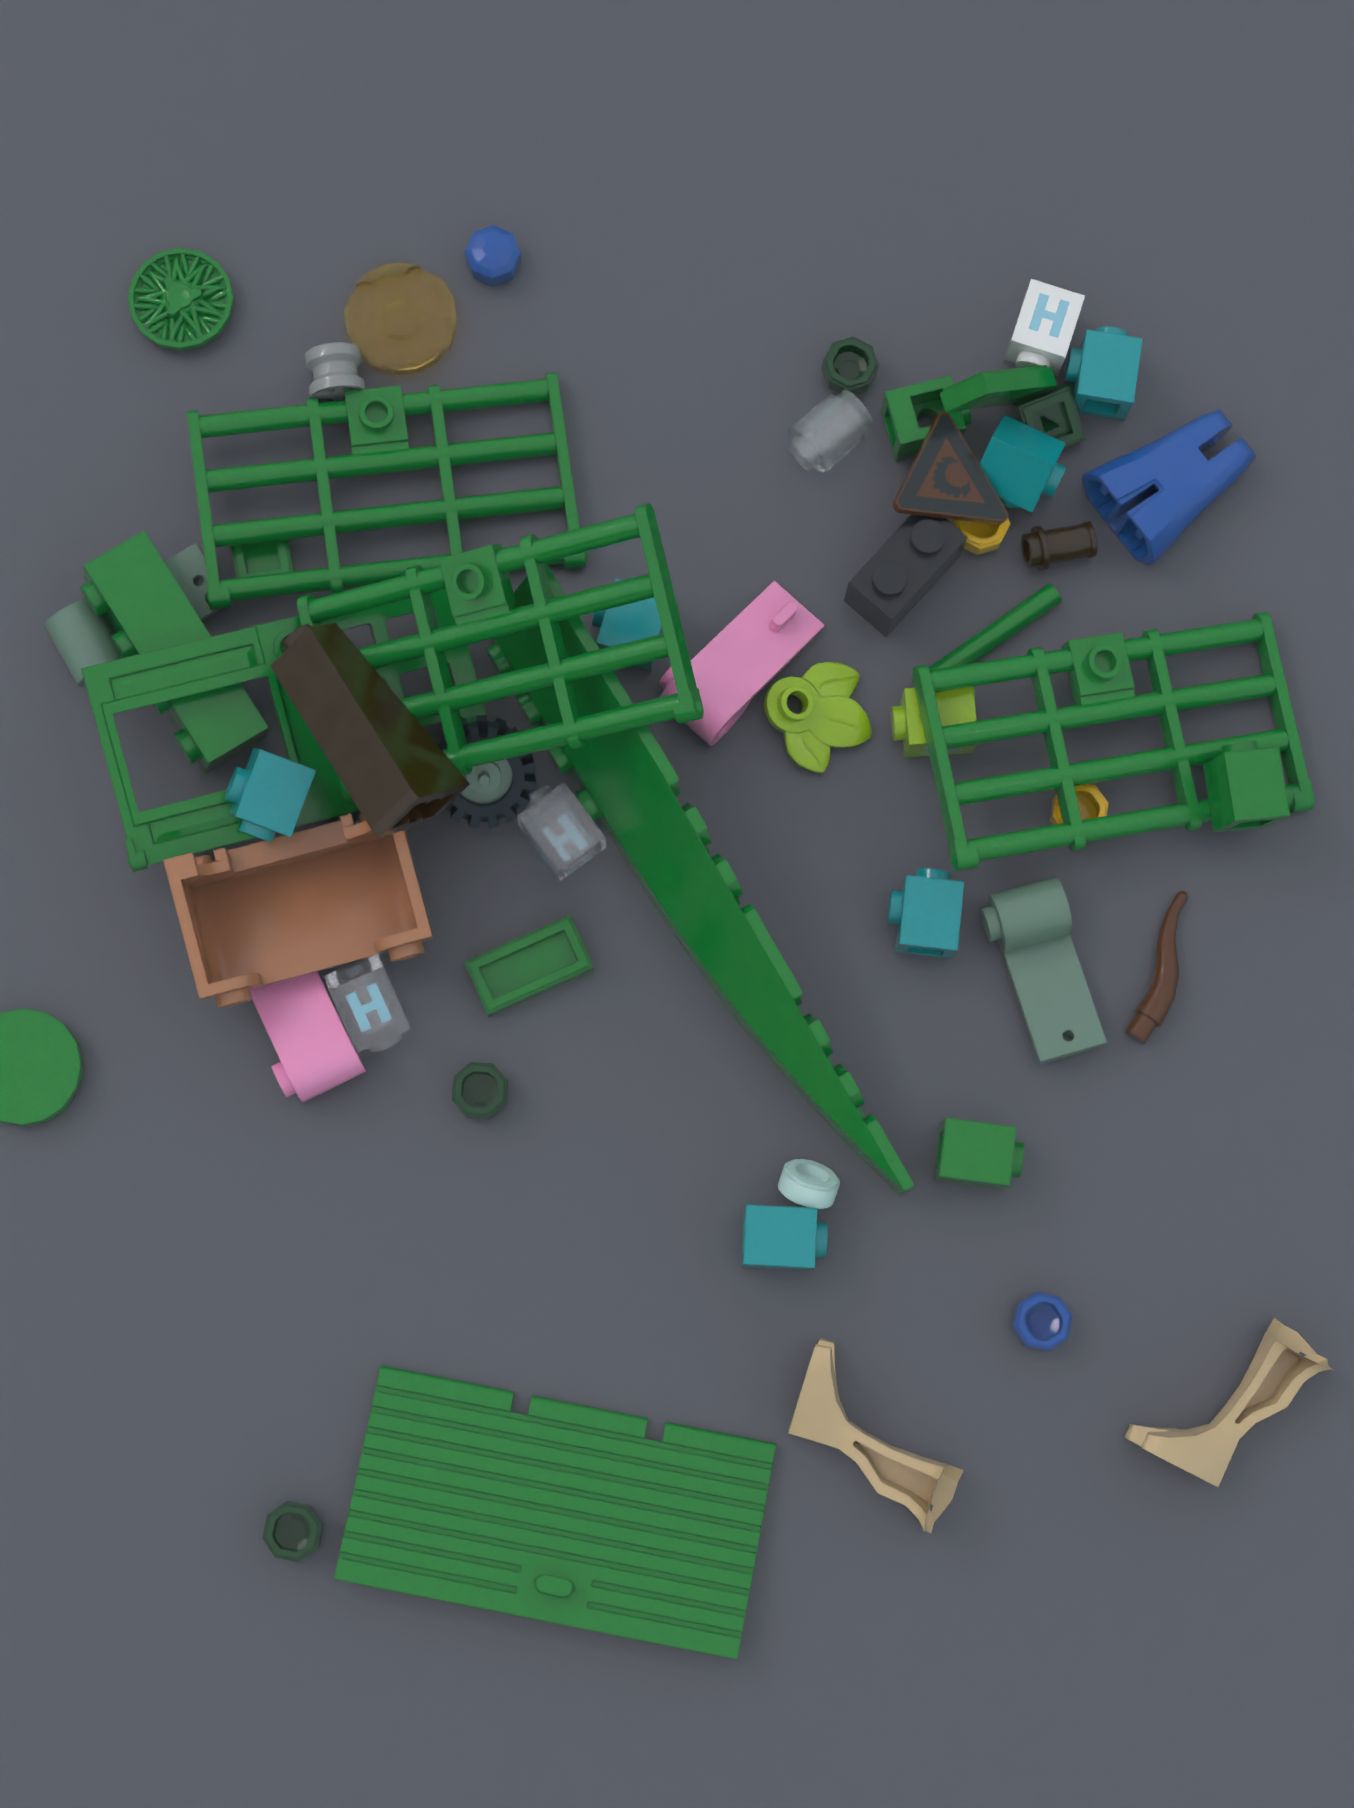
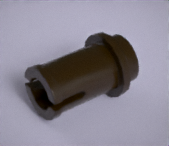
M1090 521L1079 525L1043 530L1041 526H1034L1031 529V533L1022 535L1021 548L1023 558L1028 568L1037 567L1039 571H1046L1049 568V564L1084 557H1095L1097 555L1095 529Z

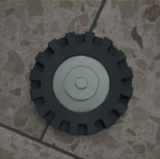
M476 715L477 721L471 723L467 722V718L461 719L467 744L519 732L515 726L513 729L507 727L506 721L496 717L495 722L487 721V715ZM443 732L441 734L442 740L437 744L441 750L448 749ZM532 753L472 767L471 774L463 775L470 785L446 807L450 811V818L458 823L462 818L468 820L469 827L479 828V822H488L489 828L499 826L498 820L506 817L508 822L517 817L516 810L520 806L525 809L530 802V791H535L536 768Z

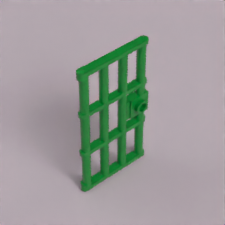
M557 372L545 373V379L440 390L439 385L428 386V391L402 394L401 385L344 391L345 400L318 403V398L306 399L307 404L238 412L199 416L198 410L187 411L207 573L205 601L209 605L210 610L232 607L231 602L330 590L332 594L343 592V589L361 587L405 575L407 568L416 565L422 566L424 570L440 566L439 558L463 552L459 520L563 509L566 531L580 528ZM548 401L552 427L551 433L447 443L444 412ZM431 414L435 445L409 448L405 417ZM348 423L352 454L326 457L322 426ZM310 427L314 455L312 459L206 470L202 438ZM556 455L560 486L455 498L451 466ZM432 468H438L442 492V499L341 511H333L329 486V480ZM317 481L321 513L212 524L209 493ZM446 522L450 554L340 566L336 534ZM324 536L328 568L219 579L217 547ZM587 552L546 563L548 566L563 564L564 569L586 567L588 555Z
M650 503L636 506L634 514L540 539L534 534L521 537L520 544L507 548H502V543L491 544L439 558L440 566L424 570L422 566L416 565L407 568L405 575L320 598H315L314 595L308 594L297 599V609L301 625L310 624L311 626L323 625V621L411 598L419 633L359 648L358 650L374 669L425 656L433 691L400 700L416 720L437 714L440 715L448 748L442 751L462 775L471 774L472 767L568 744L572 749L585 747L589 739L676 719L679 724L702 719L704 716L703 704L699 688L696 686L655 511ZM641 538L648 574L553 598L545 562ZM525 568L534 603L516 608L509 572ZM446 589L452 616L455 618L456 624L439 628L430 593ZM655 597L663 630L662 634L567 657L559 625L560 621ZM540 627L548 660L547 663L453 686L445 651ZM669 657L678 693L581 716L573 681ZM554 686L562 721L467 744L459 709ZM338 776L344 799L348 803L354 802Z
M1268 612L1255 613L1252 620L1159 634L1157 629L1143 631L1142 637L1124 639L1123 633L1119 632L1068 640L1061 646V650L1044 652L1041 647L1028 649L1027 655L929 670L927 665L913 667V683L947 835L950 862L955 871L977 868L979 861L1069 846L1071 851L1085 849L1088 842L1181 826H1184L1187 831L1200 829L1202 823L1212 821L1208 798L1197 800L1190 767L1204 765L1222 754V746L1234 742L1256 741L1257 749L1279 747L1280 752H1282L1289 785H1285L1289 812L1295 813L1314 808L1315 798L1311 780L1308 778L1272 619ZM1256 642L1263 675L1172 689L1165 656ZM1146 659L1153 692L1135 695V686L1129 662ZM1067 672L1073 701H1075L1076 705L1057 708L1049 675ZM1031 678L1038 711L942 726L935 693ZM1269 697L1276 726L1275 730L1191 744L1184 743L1177 711ZM1159 715L1166 748L1069 764L1062 730ZM1044 734L1051 767L954 783L947 749ZM1171 770L1178 804L1081 819L1074 786ZM1056 790L1063 823L966 839L959 806Z

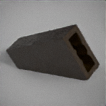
M337 623L318 626L305 624L293 631L284 640L282 647L285 652L270 667L368 825L378 838L432 822L470 785Z

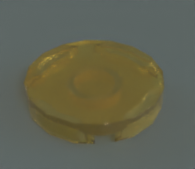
M407 262L384 264L366 273L356 284V289L352 292L350 300L348 298L344 310L348 339L352 344L360 347L362 360L375 370L395 376L418 374L437 364L451 348L457 330L455 302L445 282L434 273L432 275L428 271L421 270L420 266Z

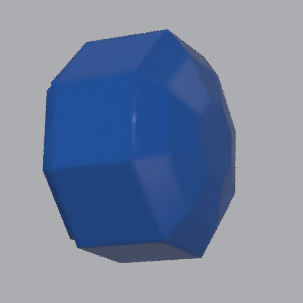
M492 225L473 232L465 249V258L473 278L493 287L514 278L521 263V252L513 233Z
M1035 1292L1016 1304L1011 1327L1023 1346L1050 1351L1068 1339L1072 1315L1060 1297Z

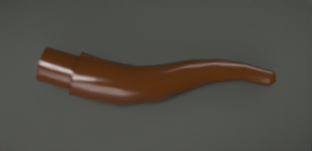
M1185 891L1177 893L1166 912L1157 940L1153 982L1144 999L1134 1010L1136 1015L1125 1031L1129 1037L1141 1044H1145L1154 1029L1162 1025L1175 999L1179 978L1175 936L1179 913L1188 899Z

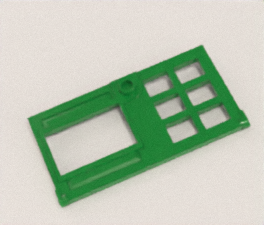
M446 589L430 593L438 627L456 624L455 618L452 616ZM411 598L326 620L323 621V625L337 623L342 631L369 625L375 645L390 641L386 620L413 614L414 609ZM299 615L81 668L127 839L124 840L128 855L127 861L132 872L148 869V865L163 862V860L191 852L198 853L256 837L239 831L243 819L229 814L233 803L225 800L226 790L139 812L113 714L266 677L287 759L316 770L295 827L360 811L355 802L348 803L344 799L336 771L270 667L285 652L282 647L284 640L293 631L302 626ZM468 645L445 651L453 686L477 680ZM423 656L375 670L399 699H403L405 695L400 675L425 669L428 666L426 658ZM484 703L459 709L461 719L467 718L468 723L477 721L476 715H486ZM439 714L417 719L422 727L441 723Z

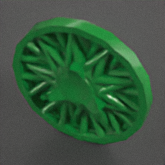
M182 247L161 251L143 262L131 280L127 297L131 318L142 335L160 348L176 351L201 348L216 339L229 323L234 305L230 278L219 262L202 251Z

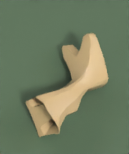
M1274 1318L1264 1334L1241 1384L1223 1409L1209 1424L1188 1429L1130 1424L1125 1438L1159 1458L1219 1487L1239 1439L1254 1424L1287 1408L1306 1380L1318 1372L1333 1369L1328 1365V1359L1316 1354L1298 1332L1283 1325Z
M824 1338L819 1339L807 1369L788 1433L841 1450L858 1464L878 1494L905 1505L918 1518L923 1530L931 1534L934 1522L952 1501L958 1481L964 1470L894 1447L849 1421L838 1393L834 1341ZM930 1504L933 1505L932 1511H930Z

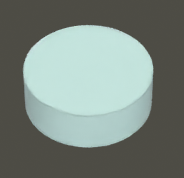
M794 1159L785 1163L778 1182V1189L786 1198L799 1205L818 1209L829 1208L833 1205L840 1186L839 1178L830 1168L807 1159Z

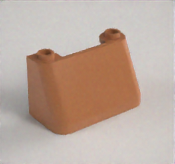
M352 814L341 816L339 821L294 832L291 837L286 835L276 837L272 843L264 840L227 850L225 847L213 850L215 860H212L211 855L194 857L192 852L163 860L199 999H215L218 1009L252 1000L250 990L385 953L389 954L391 962L424 954L423 943L432 940L433 934L406 830L378 838L362 814L359 815L360 821L355 822Z

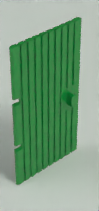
M383 1365L380 1366L335 1571V1580L735 1660L738 1659L776 1443L665 1422L662 1442L644 1439L648 1418L534 1395L531 1397L528 1415L511 1412L514 1391Z

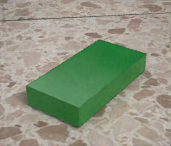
M1047 365L980 372L946 387L940 393L945 412L1012 405L1053 388L1057 384L1052 367H1047Z
M570 915L464 962L488 1017L594 970V966Z

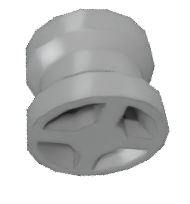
M333 342L315 346L305 353L306 367L313 373V382L309 386L310 398H318V403L345 400L344 391L366 389L364 379L358 375L357 367L362 362L359 346L352 343Z

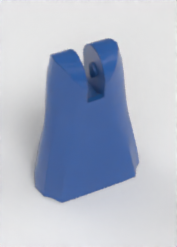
M1220 409L1204 414L1145 446L1083 473L1082 484L1085 489L1086 498L1135 560L1141 561L1146 565L1153 564L1173 545L1194 520L1230 487L1255 460L1256 454L1243 438L1218 452L1209 461L1202 454L1203 451L1211 448L1233 426Z

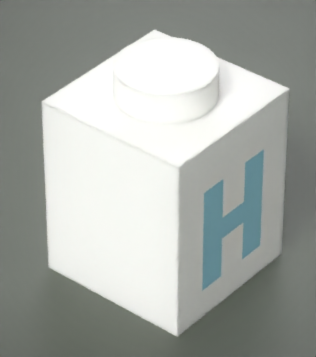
M1031 279L1004 360L1015 363L1017 368L1047 365V367H1052L1054 375L1058 376L1066 358L1085 295Z

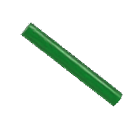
M1048 583L928 667L929 670L977 662L1061 603L1062 598L1052 584Z

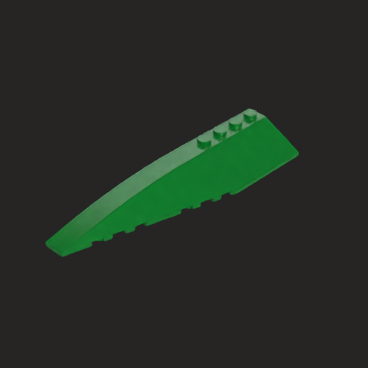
M545 562L553 598L566 595ZM527 576L514 592L516 608L534 603ZM580 617L559 622L567 657L599 650ZM540 627L490 639L492 645L485 648L499 674L548 662ZM614 671L573 681L581 716L633 704ZM554 686L515 696L518 706L531 726L539 722L544 726L562 721ZM648 726L589 739L585 747L572 749L569 744L547 749L546 751L558 771L564 774L570 770L581 787L574 795L588 820L593 823L600 818L671 932L740 1025L809 1105L898 1195L914 1186L913 1181L877 1119L872 1114L865 1116L860 1107L865 1103L851 1074L840 1063L834 1066L829 1058L833 1054L829 1043L831 1040L819 1019H814L810 1013L803 1016L798 1008L802 1004L800 995L804 993L756 910L751 904L743 908L739 907L741 904L739 896L743 895V892L727 860L719 853L710 857L707 846L711 845L712 842L706 831L708 827L695 806L691 807L688 803L683 806L680 805L676 797L681 794L676 783L680 779Z

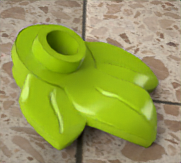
M835 662L817 663L810 667L801 678L789 676L776 681L770 686L765 695L764 710L767 719L773 727L783 732L786 752L798 766L816 773L825 772L830 759V747H854L864 743L872 736V728L866 712L856 701L849 698L856 688L860 677L859 673L852 667ZM789 695H795L800 699L802 703L800 714H795L789 710L787 706Z

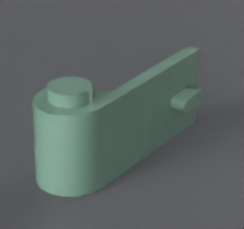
M195 543L164 561L201 621L221 610H210L209 605L205 601L207 573L205 556L199 544ZM85 599L61 609L44 624L47 633L78 687L85 686L81 668L122 659L111 639V635L117 633V630L106 613L97 617Z
M1052 876L989 894L988 907L980 909L982 925L989 942L998 940L1039 1065L1105 1046L1107 1040L1071 938L1072 916L1059 878Z

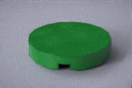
M25 1008L0 1013V1122L24 1127L48 1122L68 1108L75 1097L74 1094L78 1090L80 1081H82L84 1062L80 1044L66 1025L46 1012Z

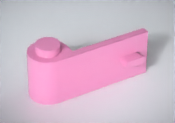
M773 581L691 660L696 686L699 688L703 704L704 716L702 719L684 724L709 746L714 745L737 722L751 699L822 631L825 625L776 581ZM672 667L665 672L658 682V685L664 690L660 697L678 693Z
M318 972L250 990L254 1005L280 1059V1062L272 1065L271 1068L286 1097L297 1093L301 1102L304 1103L366 1072L363 1062Z

